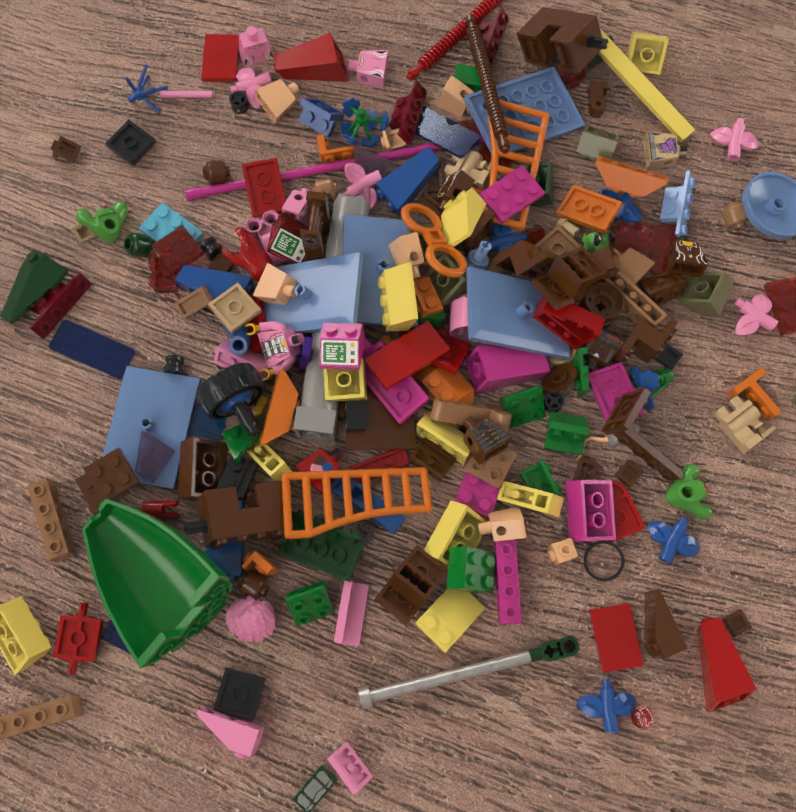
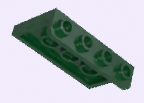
M298 510L297 513L292 511L293 531L305 530L304 511ZM315 516L313 519V528L325 524V519ZM340 526L311 538L286 539L284 537L277 554L351 582L367 540L361 536V532L351 529L349 532L343 530L344 526Z

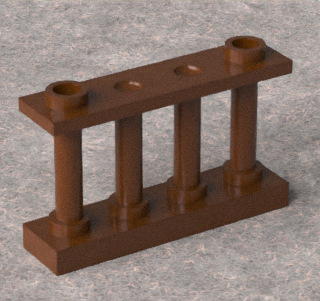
M307 191L306 200L310 222L308 230L301 229L300 234L306 261L325 258L323 238L324 235H329L331 220L327 194Z

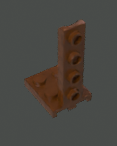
M423 192L414 203L430 208L441 220L442 213L438 211L440 203ZM488 209L485 214H481L471 236L461 242L466 252L465 257L468 256L470 251L478 248L480 242L487 235H490L495 212L491 209Z
M646 388L622 394L601 431L606 435L613 434L617 437L618 441L629 447L634 455L641 457L650 468L658 471L663 479L668 481L681 479L683 471L631 429L632 424L639 418L640 410L647 404V398L651 392Z

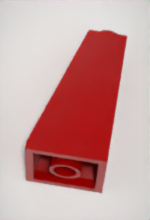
M331 33L273 55L275 63H273L274 70L283 79L349 81L342 51Z
M709 617L702 620L697 629L706 709L708 712L746 700L757 688L721 618L713 619Z

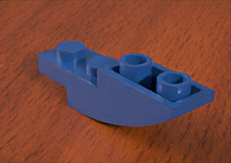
M337 478L331 485V493L344 500L342 478ZM350 480L352 506L363 512L365 511L363 485L357 481L353 482ZM371 491L373 509L385 508L384 500ZM401 514L369 518L393 535H395L406 520Z

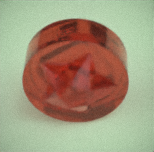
M638 706L631 713V719L636 727L641 729L647 728L653 723V714L648 707Z

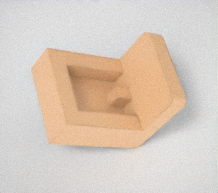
M400 128L389 132L382 131L383 137L380 139L383 148L386 147L388 151L409 146L398 136Z
M571 538L553 543L548 547V557L551 562H554L555 566L578 557Z

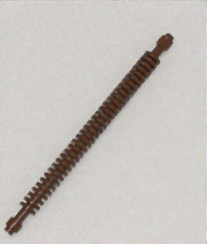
M468 14L465 18L466 26L468 27L466 33L494 138L499 140L498 146L500 151L506 154L510 150L509 140L506 139L509 134L480 28L476 25L475 17L472 14Z

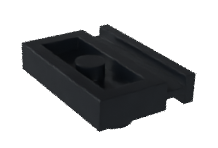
M231 456L216 489L236 486L237 497L244 501L258 469V464L250 463L244 459L236 463L233 456Z

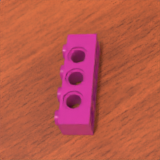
M516 540L495 541L493 549L495 552L494 565L498 625L520 624L522 621Z

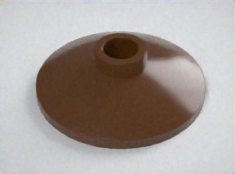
M562 363L552 367L550 372L542 378L541 385L543 389L547 392H559L566 389L576 379L577 369L571 363Z

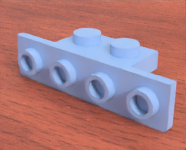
M690 170L686 171L684 186L667 187L664 193L660 220L662 223L677 222L675 231L677 238L686 236L688 231L686 224L687 220L690 219L689 206L693 202L692 189L696 186L695 177H692Z

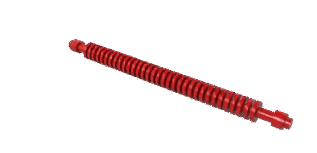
M484 0L469 14L475 17L476 25H478L504 0ZM465 18L418 60V65L415 68L412 67L407 72L406 77L409 81L415 80L422 70H429L467 35L468 27L466 26Z

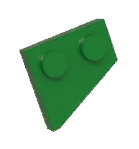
M255 416L256 419H257V421H258V423H259V427H261V428L263 429V427H262V425H261V423H260L258 417ZM241 423L222 432L236 463L241 461L240 456L247 449L250 450L261 436L260 433L255 437H248V433L244 430Z

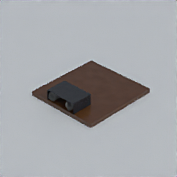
M367 386V400L344 401L346 451L416 449L414 414L403 424H399L369 386Z

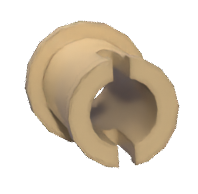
M560 218L556 226L559 225L572 238H576L581 230L570 223L567 218Z

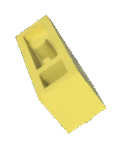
M259 440L255 442L250 450H246L273 481H281V476L284 472H292L288 465L268 445L258 447Z
M503 481L497 500L559 518L564 498L553 493Z

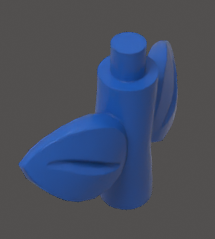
M603 189L599 191V194L622 202V207L613 222H617L619 218L628 223L641 221L642 215L640 210L634 205H630L636 199L635 197L629 196L627 192L619 196L612 190Z
M494 223L491 229L494 238L486 240L485 248L490 243L492 247L488 253L498 250L499 254L501 251L512 247L515 242L527 240L526 233H511L509 226Z
M681 517L679 522H675L672 528L669 524L661 521L648 523L647 527L651 538L655 542L663 544L659 559L672 565L676 551L683 557H693L699 553L700 547L697 540L686 534L688 530L686 525L689 521L687 518Z
M602 679L603 687L600 688V696L596 694L586 695L577 701V705L586 716L592 719L602 717L606 733L620 732L617 716L627 717L635 709L636 699L627 692L615 694V687H611L610 679Z

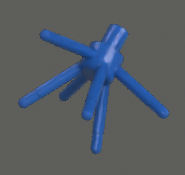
M145 64L137 87L133 85L128 77H125V80L132 88V94L127 98L130 103L142 99L160 114L161 111L145 97L148 94L166 90L168 86L152 87L145 90L144 86L150 77L149 75L145 77L148 65Z

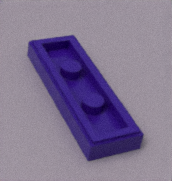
M306 336L304 339L298 366L299 372L305 373L311 352L312 337Z

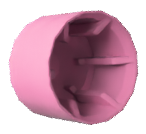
M466 293L451 302L450 336L463 342L476 343V341L469 340Z

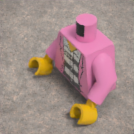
M276 321L262 322L259 325L253 323L245 325V327L252 326L254 328V331L246 333L247 335H253L256 331H260L257 334L268 368H272L259 371V374L263 372L268 373V376L262 379L263 381H268L273 374L276 376L280 369L287 371L291 368L296 360V356L301 353L299 345L304 343L302 333L295 334L293 328H287L285 324Z

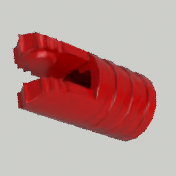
M179 501L142 502L141 511L156 518H180L179 512H165V507L179 506Z

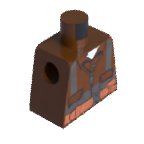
M602 329L597 338L584 344L583 347H587V354H585L584 359L586 360L585 365H588V372H594L596 366L601 369L605 368L626 341Z

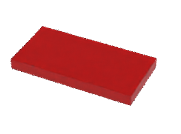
M429 321L366 357L364 362L387 391L448 354L450 348Z

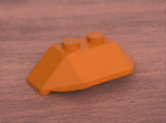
M601 156L595 162L604 182L608 187H611L612 191H624L629 196L635 198L643 197L667 185L670 178Z
M430 364L411 376L432 402L434 399H444L473 404L475 389L459 371L454 375Z
M280 369L276 377L258 447H263L285 435L294 426L295 419L292 416L294 411L297 410L300 400H297L298 392L283 369Z

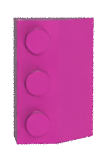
M575 480L565 482L569 538L572 541L616 540L612 480Z

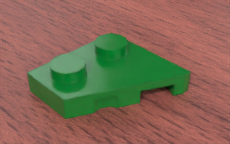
M587 347L579 348L572 361H570L577 369V377L573 385L574 389L578 392V396L586 395L590 390L588 365H585L584 361Z

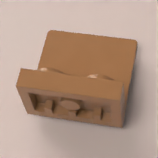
M506 449L481 465L471 455L465 471L499 488L517 453Z

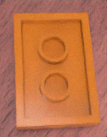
M573 184L557 209L556 216L567 218L568 221L605 234L620 211L622 202Z

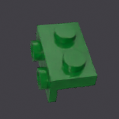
M543 460L520 471L519 474L527 487L561 496L560 485L557 481L554 482L551 476L552 470Z

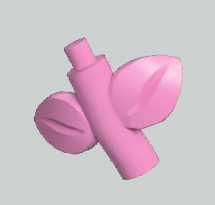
M252 68L240 69L236 74L239 82L230 88L231 94L236 91L246 93L248 102L258 110L261 105L255 98L256 90L272 83L268 72L256 76Z
M738 118L732 129L722 127L710 133L714 141L721 145H728L727 158L731 161L740 159L741 148L750 151L758 148L760 145L753 133L745 132L746 125L743 118Z
M355 163L345 164V176L352 185L347 187V191L342 194L353 197H365L370 210H372L378 201V194L372 186L377 185L376 183L382 179L379 171L376 170L366 175L362 166Z
M763 294L755 295L751 302L748 300L744 302L738 298L734 303L739 307V311L744 314L736 324L735 335L745 336L753 334L758 330L759 326L771 332L779 322L767 315L772 308V302Z

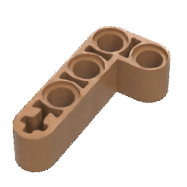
M434 399L430 415L432 420L463 425V422L470 416L477 422L490 418L507 433L512 417L510 413L500 408L444 399Z

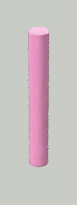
M160 91V97L213 98V91Z

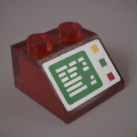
M283 212L272 224L267 252L290 264L303 262L306 256L300 231L301 229L308 230L309 226Z

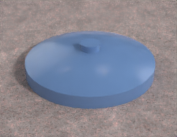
M763 172L753 177L747 183L742 193V203L748 220L757 230L769 237L776 239L795 237L796 181L778 172Z

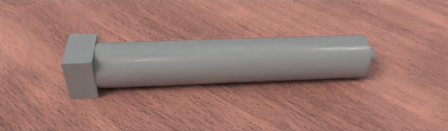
M338 194L333 205L325 258L343 255L344 214L369 217L370 206L366 202L367 199L365 197ZM321 331L312 332L311 352L306 367L300 406H297L293 429L297 438L336 443L340 401L325 400L324 370L320 369Z

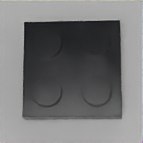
M128 119L105 145L133 167L156 143V140Z
M226 667L213 710L254 721L266 677Z

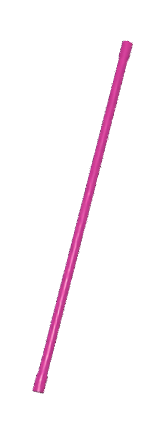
M481 133L284 171L280 172L282 181L342 170L345 168V164L348 163L363 166L414 156L427 147L434 152L485 141ZM245 179L185 190L186 199L189 201L205 196L245 189Z

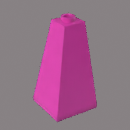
M478 345L465 359L475 394L541 379L550 372V364L545 355L515 349Z

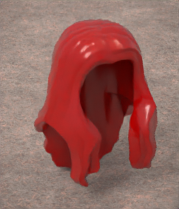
M237 227L235 233L241 238L240 252L236 253L232 250L230 253L224 246L221 251L230 262L247 269L252 278L259 282L267 263L273 266V261L250 232L244 228Z

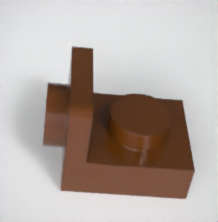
M60 136L58 141L54 140L51 146V150H53L52 157L56 158L58 155L74 163L81 149L80 145Z

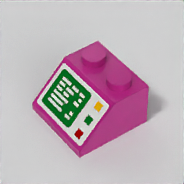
M323 323L320 335V369L360 370L365 344L362 324Z

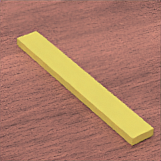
M601 30L602 38L608 39V43L606 44L607 48L602 49L598 55L665 127L677 136L679 142L684 141L695 129Z

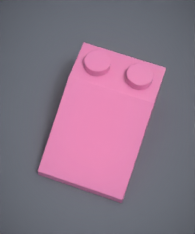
M207 707L197 710L196 714L229 750L235 752L234 756L246 759L257 753L265 727Z

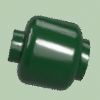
M134 232L124 239V249L132 257L143 258L150 254L153 249V243L148 235Z

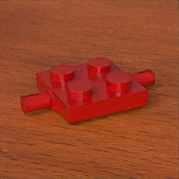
M80 602L78 615L60 616L53 658H63L69 661L67 672L69 675H76L78 662H96L104 619H94L87 616L89 603Z

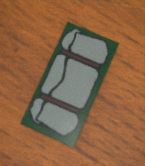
M321 765L293 798V801L303 811L311 812L337 781V778Z

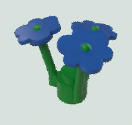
M637 366L629 369L630 381L633 382L635 388L639 387L640 384L641 387L653 392L647 398L648 402L644 406L647 411H651L655 407L653 398L663 389L668 388V383L674 380L673 371L665 368L641 372Z

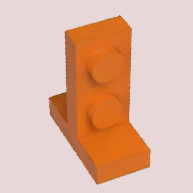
M762 367L731 389L727 395L733 399L743 391L746 394V398L757 407L761 416L769 421L781 413V411L756 382L767 374Z

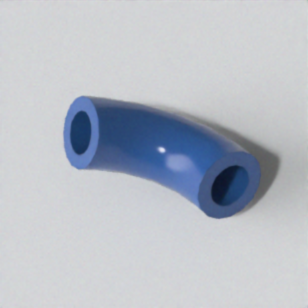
M222 324V327L231 337L229 342L230 350L237 355L247 352L251 345V337L246 334L249 333L247 327L244 325L231 334Z

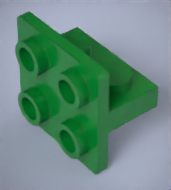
M541 386L531 387L499 398L503 410L512 415L510 428L545 417Z
M551 411L549 413L544 448L582 455L585 439L589 436L590 428H587L588 419Z
M324 580L286 593L285 601L296 626L334 614Z

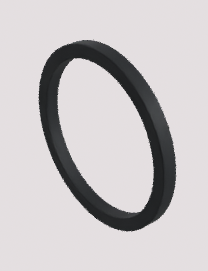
M603 540L594 542L587 548L583 563L591 577L599 581H610L621 574L625 560L621 549L616 544ZM598 544L612 545L621 556L620 569L609 578H599L593 575L587 566V555Z

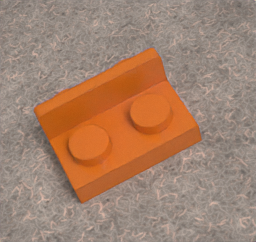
M429 275L414 280L417 312L420 313L421 318L443 311V306Z
M257 551L248 553L243 559L244 563L241 566L248 571L256 568L263 575L270 574L275 576L279 571L267 557Z

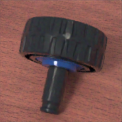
M238 363L226 367L209 377L199 387L197 399L209 418L219 420L236 415L242 427L248 433V437H255L262 432V428L259 427V423L249 406L261 397L265 390V385L252 364Z

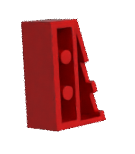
M545 298L539 301L532 316L575 350L597 338L606 320L573 303L555 310Z

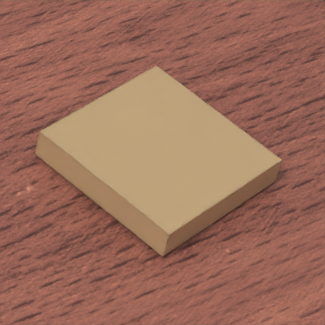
M238 282L208 303V307L231 334L262 312L260 307Z

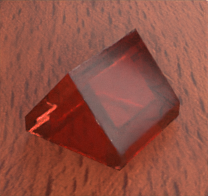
M541 226L522 231L527 236L525 241L536 245L545 237L544 228Z

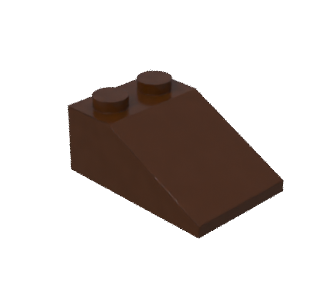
M660 588L645 592V649L649 656L653 658H667L688 649Z

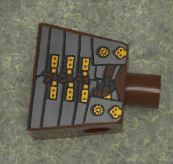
M470 416L463 422V425L467 428L463 441L479 465L508 448L512 436L490 418L477 422Z

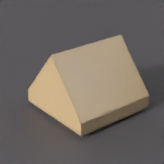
M79 223L71 226L79 243L96 236L89 228Z

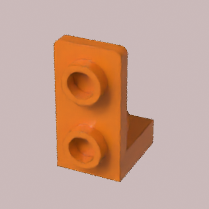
M324 134L317 135L321 163H331L335 160H346L356 157L355 146L330 149L328 140L325 141Z

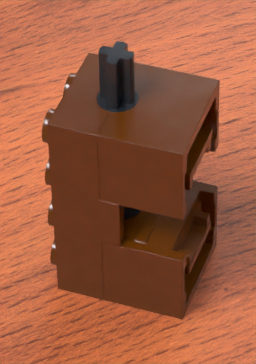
M542 7L517 32L526 63L546 66L558 54L560 64L557 66L558 69L577 74L602 49H606V44L608 43V39L602 38L597 15Z
M282 480L255 484V491L253 493H246L248 507L239 508L236 486L205 490L197 500L200 520L185 522V534L202 533L204 547H211V550L222 549L224 545L241 543L252 538L254 540L270 538L271 541L282 539V536H284Z

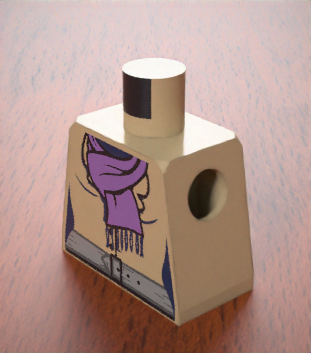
M649 131L643 140L646 171L672 167L679 156H686L687 145H678L675 134Z

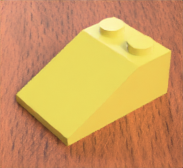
M473 188L466 192L463 190L454 201L449 200L443 207L441 231L448 241L447 245L454 247L471 236L487 204Z
M447 589L416 621L415 625L443 653H446L483 612L485 607L470 592Z

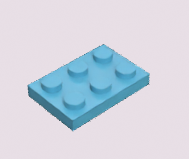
M163 202L139 227L143 234L148 235L151 240L179 261H182L204 236L201 230Z

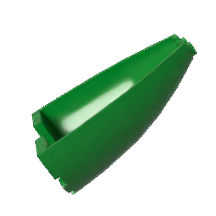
M106 499L99 505V513L90 516L82 528L87 556L103 605L123 643L138 666L143 668L162 659L161 656H164L169 651L174 653L186 644L185 639L192 637L194 634L197 636L224 607L228 600L226 595L232 591L233 584L226 573L181 532L152 515Z

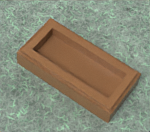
M203 285L174 304L183 319L208 306V303L214 299L207 287Z

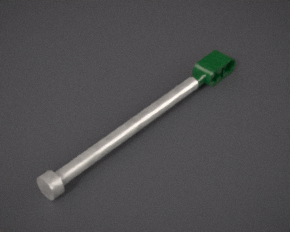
M563 637L544 642L538 648L369 690V686L358 688L361 706L364 710L372 708V703L389 698L539 660L554 661L574 656L579 651V643L573 637ZM567 640L573 645V649L569 653L563 647ZM547 647L549 649H558V651L550 653V657L544 654Z

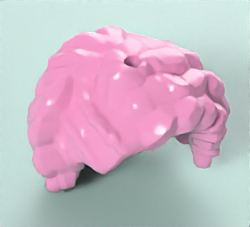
M252 596L236 599L227 610L225 624L228 626L229 631L235 634L241 641H263V638H268V635H272L273 630L276 628L274 608L268 601L255 600Z

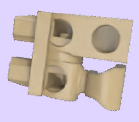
M465 148L463 152L455 150L452 155V161L456 165L448 164L444 169L445 176L463 170L475 180L472 187L480 190L487 189L490 181L491 162L488 166L487 161H483L481 154L470 151V149Z
M738 395L728 402L729 406L734 410L732 413L725 406H722L714 413L720 421L718 427L723 429L724 433L743 455L776 430L775 426H771L768 429L761 428L763 423L759 421L761 417L759 410L752 405L753 403L750 400L745 402Z

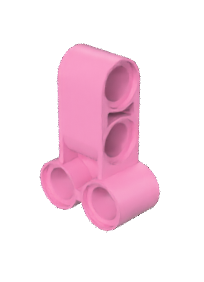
M266 211L263 214L262 220L254 217L247 220L246 230L257 240H260L264 250L272 259L273 266L289 260L285 255L271 249L278 234L277 231H279L281 226L278 214L275 211ZM271 220H275L272 224L268 223ZM258 227L256 231H252V228Z

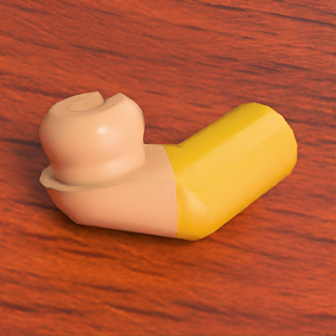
M261 396L256 405L249 406L254 416H259L263 413L268 402L266 397Z

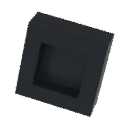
M667 344L656 358V361L672 370L683 354Z

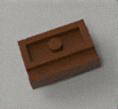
M424 437L408 460L417 467H426L428 474L441 482L455 463L456 458Z

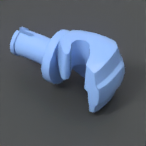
M481 241L477 250L469 252L467 259H465L467 268L474 267L486 270L489 264L487 254L492 247L490 243L485 248L487 241Z

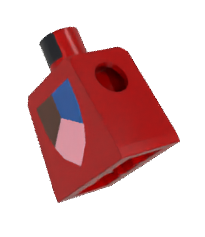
M335 448L329 454L323 449H319L295 467L298 472L341 470L337 462L344 455L338 448ZM310 479V484L323 496L322 479ZM330 479L331 485L335 481V479Z

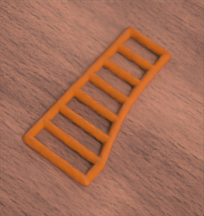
M500 100L501 108L541 118L542 121L540 126L504 117L506 126L538 134L537 142L508 135L506 138L509 140V143L535 149L534 157H529L510 151L503 154L500 151L498 140L494 138L488 115L491 141L489 187L497 182L498 173L508 175L515 170L498 165V156L532 165L530 175L536 181L550 114ZM530 205L520 211L519 221L509 219L501 225L523 230L526 226ZM486 206L484 208V214L488 210ZM494 216L493 222H494V223H497V224H500L499 221H498V220L495 218V216Z
M426 467L284 472L281 476L284 536L286 539L311 538L331 529L369 518L408 513H429L432 511L429 477ZM411 475H420L424 505H412L409 480ZM390 476H401L404 506L393 507ZM362 477L365 511L353 514L350 478ZM370 477H382L385 508L373 509ZM342 478L345 517L333 520L330 479ZM310 479H322L325 524L313 528ZM290 480H302L305 530L293 531Z

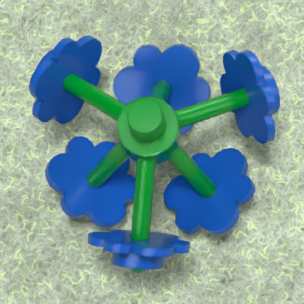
M354 97L345 100L342 112L347 117H352L353 114H356V120L353 124L350 122L340 124L342 136L346 138V142L349 145L375 146L379 142L380 136L378 134H370L369 130H373L374 126L379 123L381 126L380 131H385L388 128L390 118L387 117V111L382 113L381 119H378L379 115L376 111L367 109L365 112L363 108L358 109L360 101L355 100ZM360 126L364 127L367 137L361 139V142L356 139Z

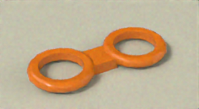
M406 204L401 210L402 220L409 229L423 236L428 245L425 257L429 265L446 277L457 278L463 276L467 270L465 257L457 249L447 245L448 241L441 232L442 223L438 215L422 204ZM409 212L424 214L432 221L434 227L426 228L418 225L412 220ZM440 251L449 254L457 261L459 268L451 269L443 266L435 258L434 252Z

